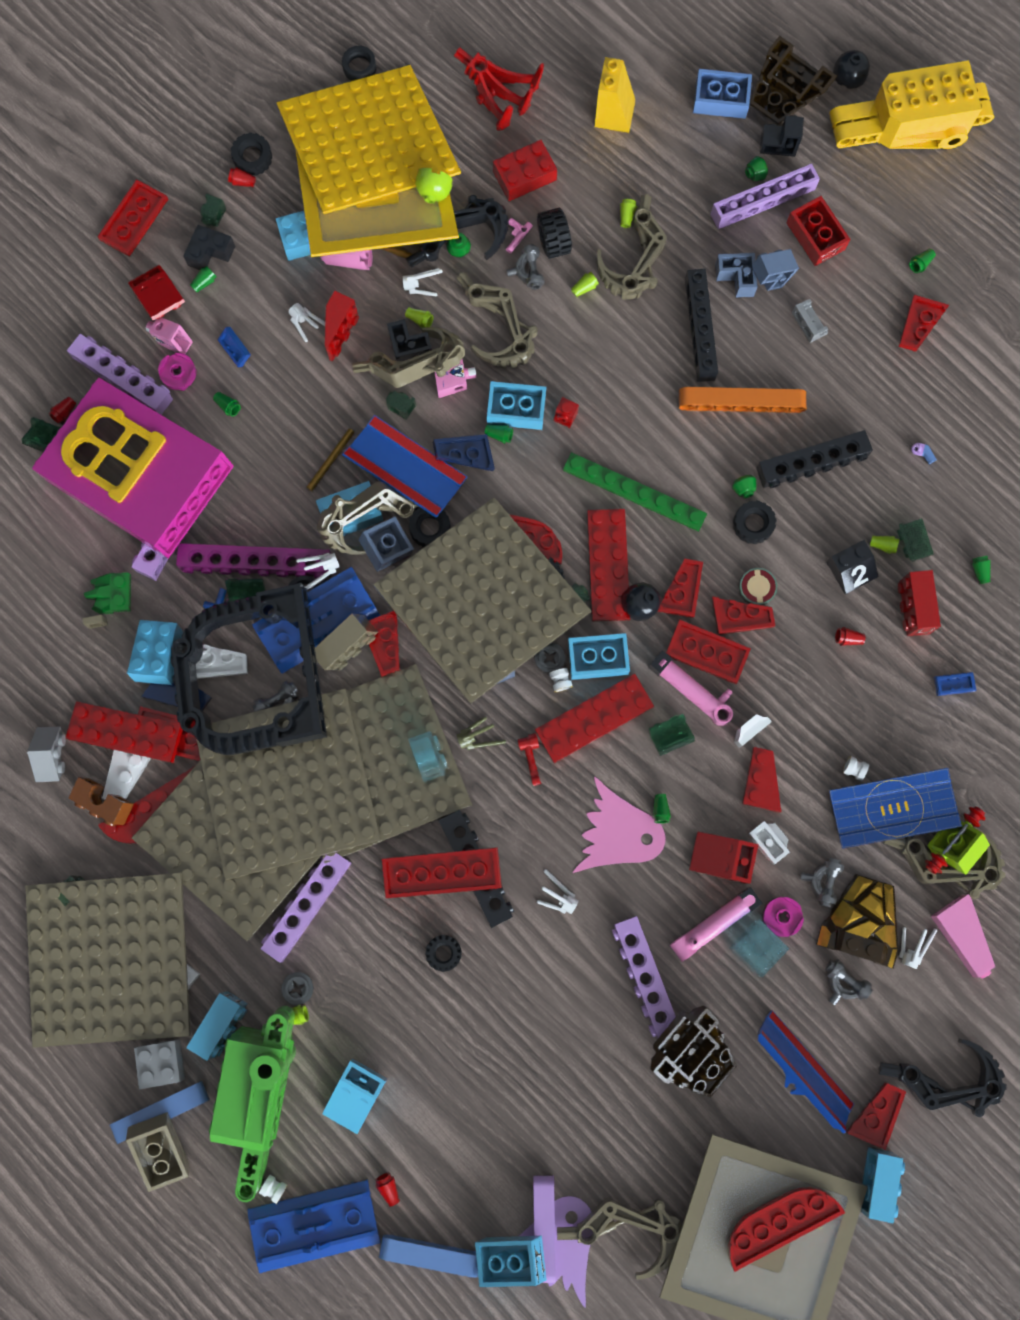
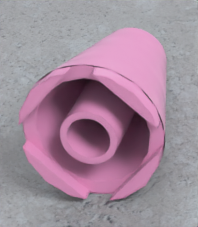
M372 249L320 256L326 265L360 270H370L369 267H372L373 261Z

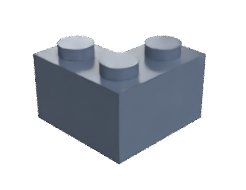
M779 249L769 254L767 252L762 253L752 265L760 285L764 284L767 291L782 288L799 269L791 249Z
M755 253L718 254L715 263L716 281H734L736 297H754L757 290V276L752 267L756 261Z

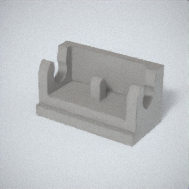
M808 299L795 305L792 314L811 343L827 335V330L829 329L827 326H823L812 308V301Z

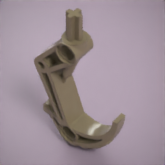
M649 194L641 195L639 209L635 212L633 226L639 234L644 253L632 274L624 275L612 272L603 263L601 250L598 249L597 269L601 281L604 282V286L607 289H611L610 292L614 296L617 294L621 295L622 300L638 299L644 290L648 288L654 289L657 286L658 280L653 276L651 266L664 250L667 238L650 212L652 197ZM647 271L649 272L650 278L644 277ZM626 285H632L633 288H628Z
M465 272L460 273L456 279L466 290L465 295L469 298V303L475 307H485L495 314L499 313L504 316L513 342L506 349L496 353L484 352L475 345L471 346V351L481 360L493 366H501V368H506L507 366L516 368L519 363L522 365L527 364L532 354H534L532 339L537 336L538 329L534 325L528 327L518 321L511 291L501 287L474 284ZM476 293L480 294L479 297H474L472 295ZM520 326L528 330L523 335L521 334ZM523 348L525 351L518 352L517 349Z
M436 327L422 328L423 333L428 332L429 337L441 341L439 348L405 361L391 360L383 352H375L370 355L369 361L353 363V372L371 371L372 374H375L390 385L400 388L433 372H436L438 377H443L448 370L460 364L461 359L465 356V348L462 340L449 330Z
M376 482L350 501L343 500L339 495H335L328 509L319 514L321 517L319 518L317 530L321 534V539L324 543L338 552L351 555L366 554L362 546L356 547L345 543L343 539V527L374 508L382 511L396 512L401 517L407 518L419 506L383 482Z
M985 832L983 834L990 846L983 853L979 869L969 870L966 875L958 870H947L943 866L940 868L942 874L930 872L926 868L925 860L931 861V853L926 850L924 843L919 839L906 837L905 839L897 838L884 841V844L901 850L920 883L956 882L967 891L972 900L978 899L980 892L983 890L997 889L1002 879L1005 878V872L1002 871V866H1005L1004 859H1000L1002 853L1000 849L997 850L996 843ZM910 843H914L916 845L915 853L910 851ZM987 870H989L992 875L990 880H988L985 876V872ZM973 880L971 890L961 881Z
M606 1198L582 1222L577 1223V1227H557V1240H578V1243L591 1245L599 1236L617 1229L616 1226L623 1223L660 1234L661 1247L658 1258L650 1268L635 1273V1278L638 1280L655 1276L669 1267L682 1225L680 1224L681 1220L677 1216L667 1214L664 1210L665 1204L660 1199L654 1201V1206L639 1212L611 1198ZM656 1209L658 1219L650 1217L646 1213ZM673 1227L675 1230L673 1235L666 1236L664 1234L665 1229ZM586 1228L593 1231L592 1235L588 1238H584L581 1235L582 1231Z

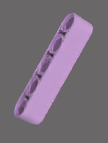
M533 1176L534 1236L542 1235L547 1279L542 1283H555L554 1176Z

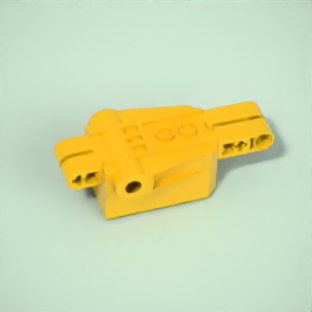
M969 60L889 73L881 84L875 100L838 106L829 112L838 148L878 142L889 149H952L967 141L968 133L972 126L983 125L994 119L987 86L983 82L975 83Z

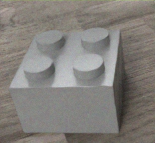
M180 1039L134 1048L139 1090L185 1080Z

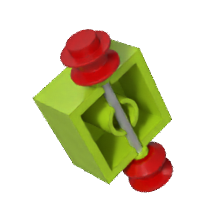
M979 807L968 808L970 813L963 814L965 822L961 821L962 827L938 831L927 846L932 852L930 854L932 859L931 861L925 860V863L927 864L926 868L930 872L942 874L940 868L949 865L966 875L987 850L990 844L983 832L973 828L980 827L979 820H986L984 811Z

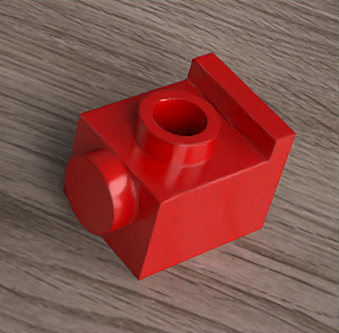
M562 397L556 408L553 421L570 428L578 414L579 404Z

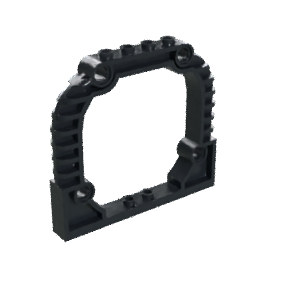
M301 583L258 592L253 597L215 604L205 608L192 619L188 628H185L182 638L174 641L170 660L174 667L173 683L176 686L175 701L178 704L177 720L181 728L194 735L205 748L222 755H237L274 746L284 747L327 737L307 589ZM274 609L273 613L268 615V612ZM256 618H264L271 624H276L282 619L299 628L301 638L299 651L304 660L302 672L304 677H306L308 697L301 698L289 714L286 712L278 713L274 717L272 724L232 733H217L213 731L210 717L200 709L196 664L203 655L202 641L213 630L222 626ZM187 647V650L182 653L183 649ZM289 720L288 726L283 728L284 721ZM196 721L195 726L191 728V723Z

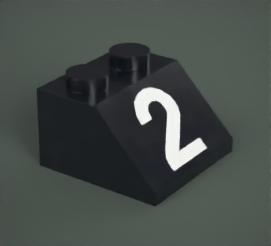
M865 540L833 555L826 562L845 595L879 577L874 555Z

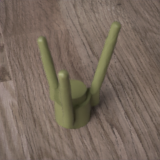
M483 717L456 735L461 748L467 747L468 750L505 744L506 740L473 744V742H476L474 736L494 727V724H490L474 732L471 731L487 720V717Z

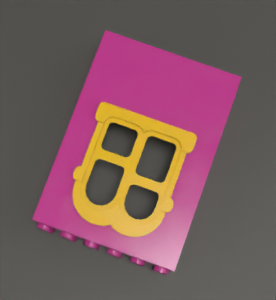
M98 378L91 385L85 397L80 400L76 409L69 415L62 428L58 430L51 443L47 445L40 458L35 461L32 469L48 483L169 559L231 472L234 465L219 449L103 379ZM101 417L111 418L125 427V431L113 446L108 445L93 434L92 428ZM132 434H137L149 442L137 460H133L121 453V449ZM83 442L92 443L99 448L98 454L87 467L79 464L74 458V453ZM106 455H111L130 467V471L118 486H114L95 474L96 469Z

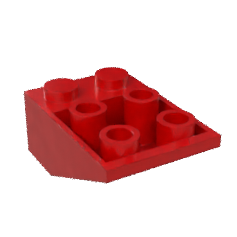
M160 265L128 282L136 298L152 320L162 318L165 313L178 309L185 302Z
M337 291L333 292L326 305L325 348L329 360L332 362L335 356H339L343 342L348 340L352 326H355L359 319L355 300Z
M697 832L689 870L743 884H750L759 844Z

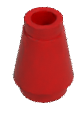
M237 167L230 169L229 183H232L233 186L254 188L255 176Z
M67 397L50 408L51 411L48 414L56 423L61 424V422L66 421L76 402L72 398Z
M846 627L838 628L835 634V642L839 643L840 646L863 645L866 639L864 633Z
M388 1172L377 1177L375 1187L388 1206L391 1207L399 1203L400 1200L394 1176H391Z

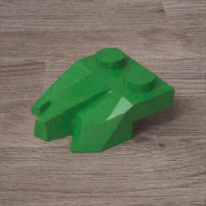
M109 573L90 580L95 589L84 592V596L87 600H95L91 608L98 614L131 611L130 573Z

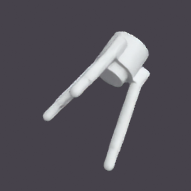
M436 268L413 275L403 276L404 290H409L410 294L437 296V293L417 290L416 287H419L418 279L436 275L443 271Z
M299 303L294 304L289 309V314L292 316L291 322L296 326L305 342H308V339L298 322L302 323L306 320L318 329L319 326L308 317L310 316L325 326V321L311 313L306 307L303 308Z
M335 553L296 559L297 563L321 559V562L306 566L304 570L322 565L324 570H329L305 587L307 590L330 574L336 573L335 569L340 566Z
M545 869L544 873L567 895L560 896L543 886L542 890L558 899L560 906L537 900V903L564 914L566 911L572 914L579 900L574 898L575 894L570 892Z
M903 927L901 951L899 957L902 958L901 963L917 969L937 929H933L920 953L919 951L925 939L927 929L923 930L915 951L908 949L906 953V928Z

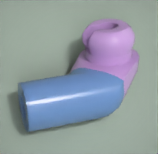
M922 443L912 445V453L923 456L928 465L937 460L928 445Z

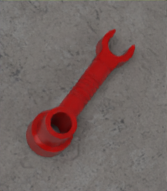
M532 733L528 734V737L518 739L520 751H525L533 785L536 786L540 785L541 781L532 749L540 748L537 734Z

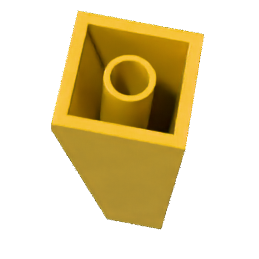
M605 57L598 90L595 127L629 133L636 101L624 61Z

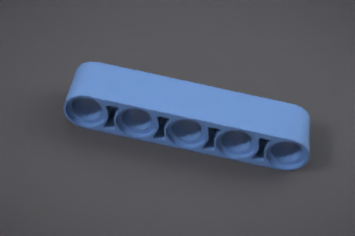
M200 1081L110 1124V1128L118 1144L126 1140L129 1126L168 1112L171 1119L210 1099L203 1082Z
M385 1234L382 1237L379 1258L382 1260L467 1277H478L476 1251Z

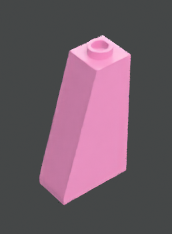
M962 894L933 914L931 918L972 977H981L983 979L992 973L990 970L995 967L972 899L969 894Z

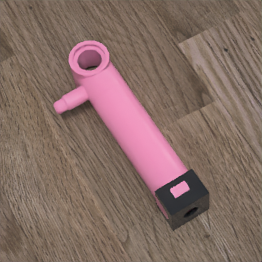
M662 650L650 664L649 669L657 676H662L708 715L717 726H724L730 722L733 717V711L724 703L730 698L732 691L727 689L717 699L672 661L673 658ZM718 711L726 713L727 717L725 720H721L718 717Z
M748 887L693 929L672 942L670 947L680 961L683 962L702 946L763 903L753 889Z

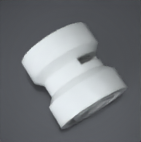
M568 668L558 669L549 673L550 678L554 682V692L564 691L573 687L572 682L568 679Z
M850 756L843 768V774L853 775L855 779L862 781L867 774L869 764L864 761L859 762L857 758Z
M269 1175L259 1194L264 1197H270L271 1201L277 1204L287 1184L284 1182L279 1183L274 1176Z

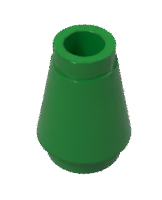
M929 248L912 257L909 262L910 269L914 273L924 272L933 258H935V251Z
M205 266L200 269L190 286L198 293L215 282L214 279L217 276Z
M217 392L213 397V401L227 416L234 417L239 413L241 405L238 400L221 392Z
M487 424L485 434L504 444L506 442L510 443L513 437V428H510L509 425Z
M988 556L973 558L971 565L979 584L991 582V560L988 559Z
M656 794L652 814L654 823H669L672 816L666 794Z

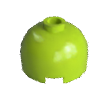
M421 168L418 171L415 182L419 195L424 198L425 202L431 204L444 200L450 194L453 179L442 171L440 174L431 172L432 168Z

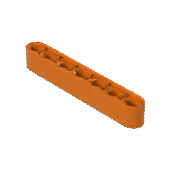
M683 387L679 389V409L686 411L801 413L807 410L806 391L803 389Z

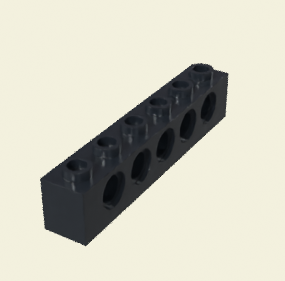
M706 269L687 270L685 286L697 382L715 381L718 374Z
M863 430L761 461L756 469L763 488L770 487L772 489L786 481L787 483L795 482L802 476L808 478L814 476L819 471L823 473L828 472L835 466L845 467L855 460L858 462L864 461L869 458L868 456L873 449L866 431ZM846 448H851L854 453H849ZM829 453L835 454L836 458H831ZM811 458L817 459L819 464L813 463ZM793 464H799L801 469H796ZM776 469H781L784 474H778Z
M458 810L439 820L453 851H463L466 845H472L474 850L479 849L476 844L479 839L474 830L470 832L467 825L470 821L466 813L462 814ZM458 827H462L466 831L462 838H457L454 834ZM503 887L491 889L487 892L483 890L473 891L491 928L513 917L511 913L514 910L510 901L505 902L502 896L506 894ZM498 898L501 901L500 908L496 910L491 909L489 906L490 900Z

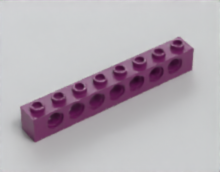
M179 543L176 566L184 573L201 571L203 574L220 572L223 575H231V572H236L243 576H249L250 573H258L257 575L265 577L269 576V574H276L278 577L295 575V577L314 576L318 578L329 571L324 570L323 565L304 570V567L310 561L299 562L294 567H289L288 563L291 560L332 553L330 550ZM197 556H202V560L199 563H194ZM216 557H221L219 563L213 564V560ZM234 558H240L238 564H232ZM255 558H258V559H259L258 564H256V565H251V564H250L253 559H255ZM271 560H278L275 566H269Z

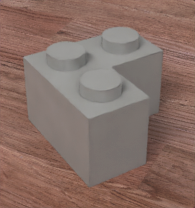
M60 726L37 727L27 753L35 782L59 781L62 773L65 772V763L61 760V749L65 746L66 737L65 734H62Z

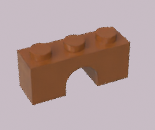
M78 777L68 797L75 802L74 805L81 809L86 808L89 810V814L94 817L103 818L104 823L113 827L115 825H124L134 803L120 795L108 794L102 803L101 793L104 786L90 778Z

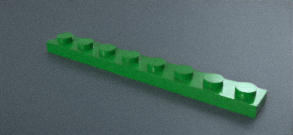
M572 452L563 468V471L698 532L707 516V513Z

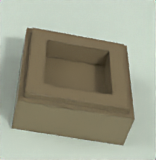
M102 614L82 618L83 625L89 629L108 625L107 618Z

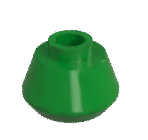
M755 156L747 164L745 174L748 179L752 181H763L766 179L768 168L762 157Z
M458 233L459 238L447 240L446 248L450 255L463 257L469 253L471 243L464 234Z
M752 475L739 477L733 482L732 489L739 497L744 499L752 497L756 491V477Z

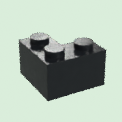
M795 115L785 116L782 126L764 124L761 133L760 154L795 157L803 137L804 117Z
M197 225L183 257L189 267L200 270L208 266L211 257L229 262L235 249V244L231 236Z
M405 319L387 323L396 361H405L432 350L428 332L409 336Z

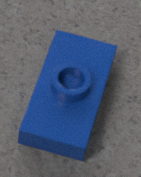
M225 327L218 341L236 366L243 367L251 354L232 328Z
M973 672L933 677L937 696L977 691Z

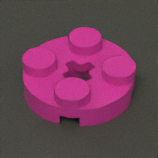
M183 353L165 356L158 366L161 381L172 390L184 391L196 378L197 369L189 356ZM179 368H181V373L175 375L173 370H178Z
M777 897L769 901L765 906L762 920L768 931L779 937H788L796 934L801 929L804 917L801 906L795 900L789 897ZM785 911L788 920L780 922L778 915Z

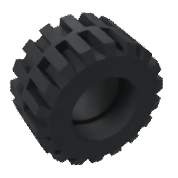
M559 207L538 213V231L546 256L552 259L570 254L572 241L563 210Z

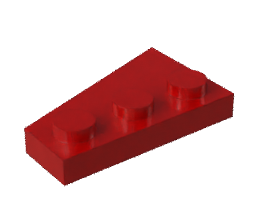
M914 295L898 347L916 352L949 305Z
M684 559L660 603L658 612L690 618L695 617L703 562Z
M712 597L718 635L775 627L772 607Z
M392 611L369 620L378 631L375 635V640L369 646L382 677L400 670L397 614Z
M753 747L742 804L781 813L774 752Z
M885 1082L846 1133L886 1150L906 1091Z

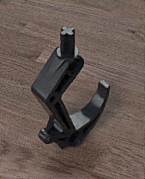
M470 195L468 197V205L463 210L454 211L457 229L486 223L495 236L492 246L484 253L486 260L491 258L506 238L507 225L509 223L508 216L505 215L506 209L503 205L494 201V198L483 200L478 199L476 195ZM446 240L422 243L419 251L406 258L409 267L412 268L424 260L429 262L436 261L439 257L440 248Z
M960 1038L958 1042L970 1047L979 1059L980 1077L978 1084L944 1089L938 1085L937 1081L923 1074L918 1067L908 1063L894 1065L880 1062L878 1069L879 1075L898 1078L919 1104L929 1110L961 1103L971 1109L973 1115L982 1117L985 1114V1109L990 1104L995 1105L1001 1102L1000 1099L1003 1097L1005 1090H1007V1084L1002 1082L1005 1074L1002 1069L998 1068L1000 1064L996 1059H993V1055L984 1050L980 1045ZM911 1068L913 1075L907 1079L906 1071ZM992 1083L993 1090L988 1093L987 1085ZM976 1099L974 1106L966 1101Z

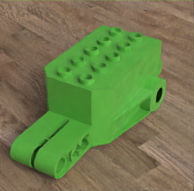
M288 1006L279 1007L270 1016L267 1023L263 1025L262 1030L241 1026L234 1034L232 1033L230 1038H227L225 1044V1057L221 1065V1078L217 1085L218 1093L213 1106L214 1114L209 1127L211 1142L243 1148L235 1188V1195L242 1202L251 1201L262 1186L269 1151L273 1145L272 1140H275L277 1136L289 1067L296 1055L293 1036H291L295 1013Z

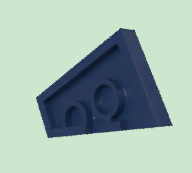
M487 434L434 439L432 442L436 460L488 471H494L495 469Z
M173 681L172 685L151 683L141 696L178 707L175 701L176 686ZM198 688L200 709L203 711L212 697Z

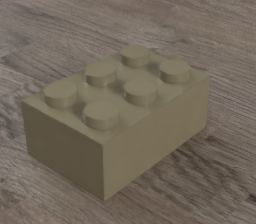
M352 613L315 647L317 662L324 670H342L348 664L347 661L351 657L354 658L361 653V648L365 644L368 645L375 640V635L378 631L364 615Z
M168 1112L128 1127L126 1142L148 1192L189 1176V1161Z

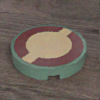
M754 568L747 571L741 578L739 591L741 597L748 603L766 605L776 595L778 585L776 578L771 572L762 568Z

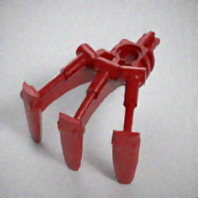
M461 47L457 49L454 57L467 66L464 74L468 75L470 80H474V84L480 94L476 96L477 103L479 105L484 104L499 120L496 122L497 131H502L510 126L513 106H507L503 112L494 101V96L518 105L519 115L525 114L531 106L533 92L539 89L544 63L538 66L534 74H521L498 67L490 60H486V57L481 56L479 52L473 58ZM502 83L530 84V89L522 97L507 89Z

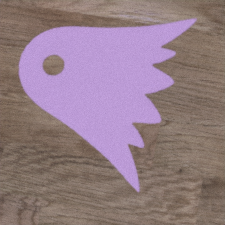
M567 1196L554 1201L555 1283L563 1276L565 1290L568 1291L572 1283L580 1302L586 1307L585 1282L590 1245L578 1243V1240H557V1227H577V1223L582 1222L591 1213V1210L581 1199ZM569 1211H574L578 1216L574 1224L568 1223L565 1219ZM534 1222L519 1236H534ZM586 1228L582 1231L581 1235L584 1238H588L592 1235L593 1231Z

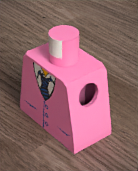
M156 319L155 322L149 321L146 325V331L152 335L158 344L175 353L186 354L193 343L181 325L167 319Z
M461 359L460 364L448 370L443 377H438L435 372L438 398L466 390V380L477 378L475 367L464 368L463 359Z

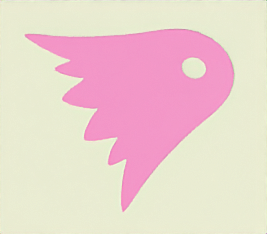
M594 777L596 787L602 800L594 799L601 812L587 813L589 820L597 828L590 829L582 834V837L594 843V845L582 851L583 853L590 854V856L584 859L574 869L573 873L603 865L640 863L656 858L663 850L666 839L661 824L654 823L652 816L617 796L599 779ZM648 833L652 836L653 841L650 845L642 843L641 837L643 834Z

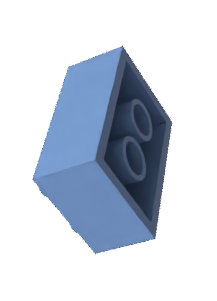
M699 69L695 85L693 113L746 119L750 104L752 74Z

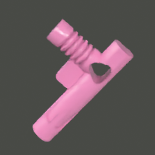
M513 218L509 220L508 224L515 228L512 231V235L515 238L506 248L508 253L511 254L533 227L530 222L523 226Z

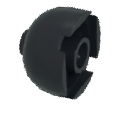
M858 50L846 51L840 55L833 69V73L837 75L835 81L841 86L842 84L847 86L848 89L860 87L869 75L870 63L863 52Z
M641 582L631 585L624 591L621 603L623 610L627 611L631 619L645 621L658 612L661 598L654 586Z

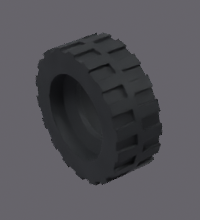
M248 133L236 138V141L232 143L231 156L237 168L255 176L269 169L272 163V152L268 141L262 135ZM249 147L258 148L260 150L259 159L254 162L246 161L243 158L244 150Z
M756 500L744 503L738 509L733 519L735 534L739 536L740 540L748 544L763 543L764 540L771 536L776 527L777 519L775 518V512L764 502ZM750 514H758L763 518L764 525L759 531H751L747 528L745 520Z
M419 507L409 519V530L412 539L422 547H426L451 529L449 516L444 510L435 518ZM434 518L438 521L439 530L437 533L426 535L421 531V523L424 519Z

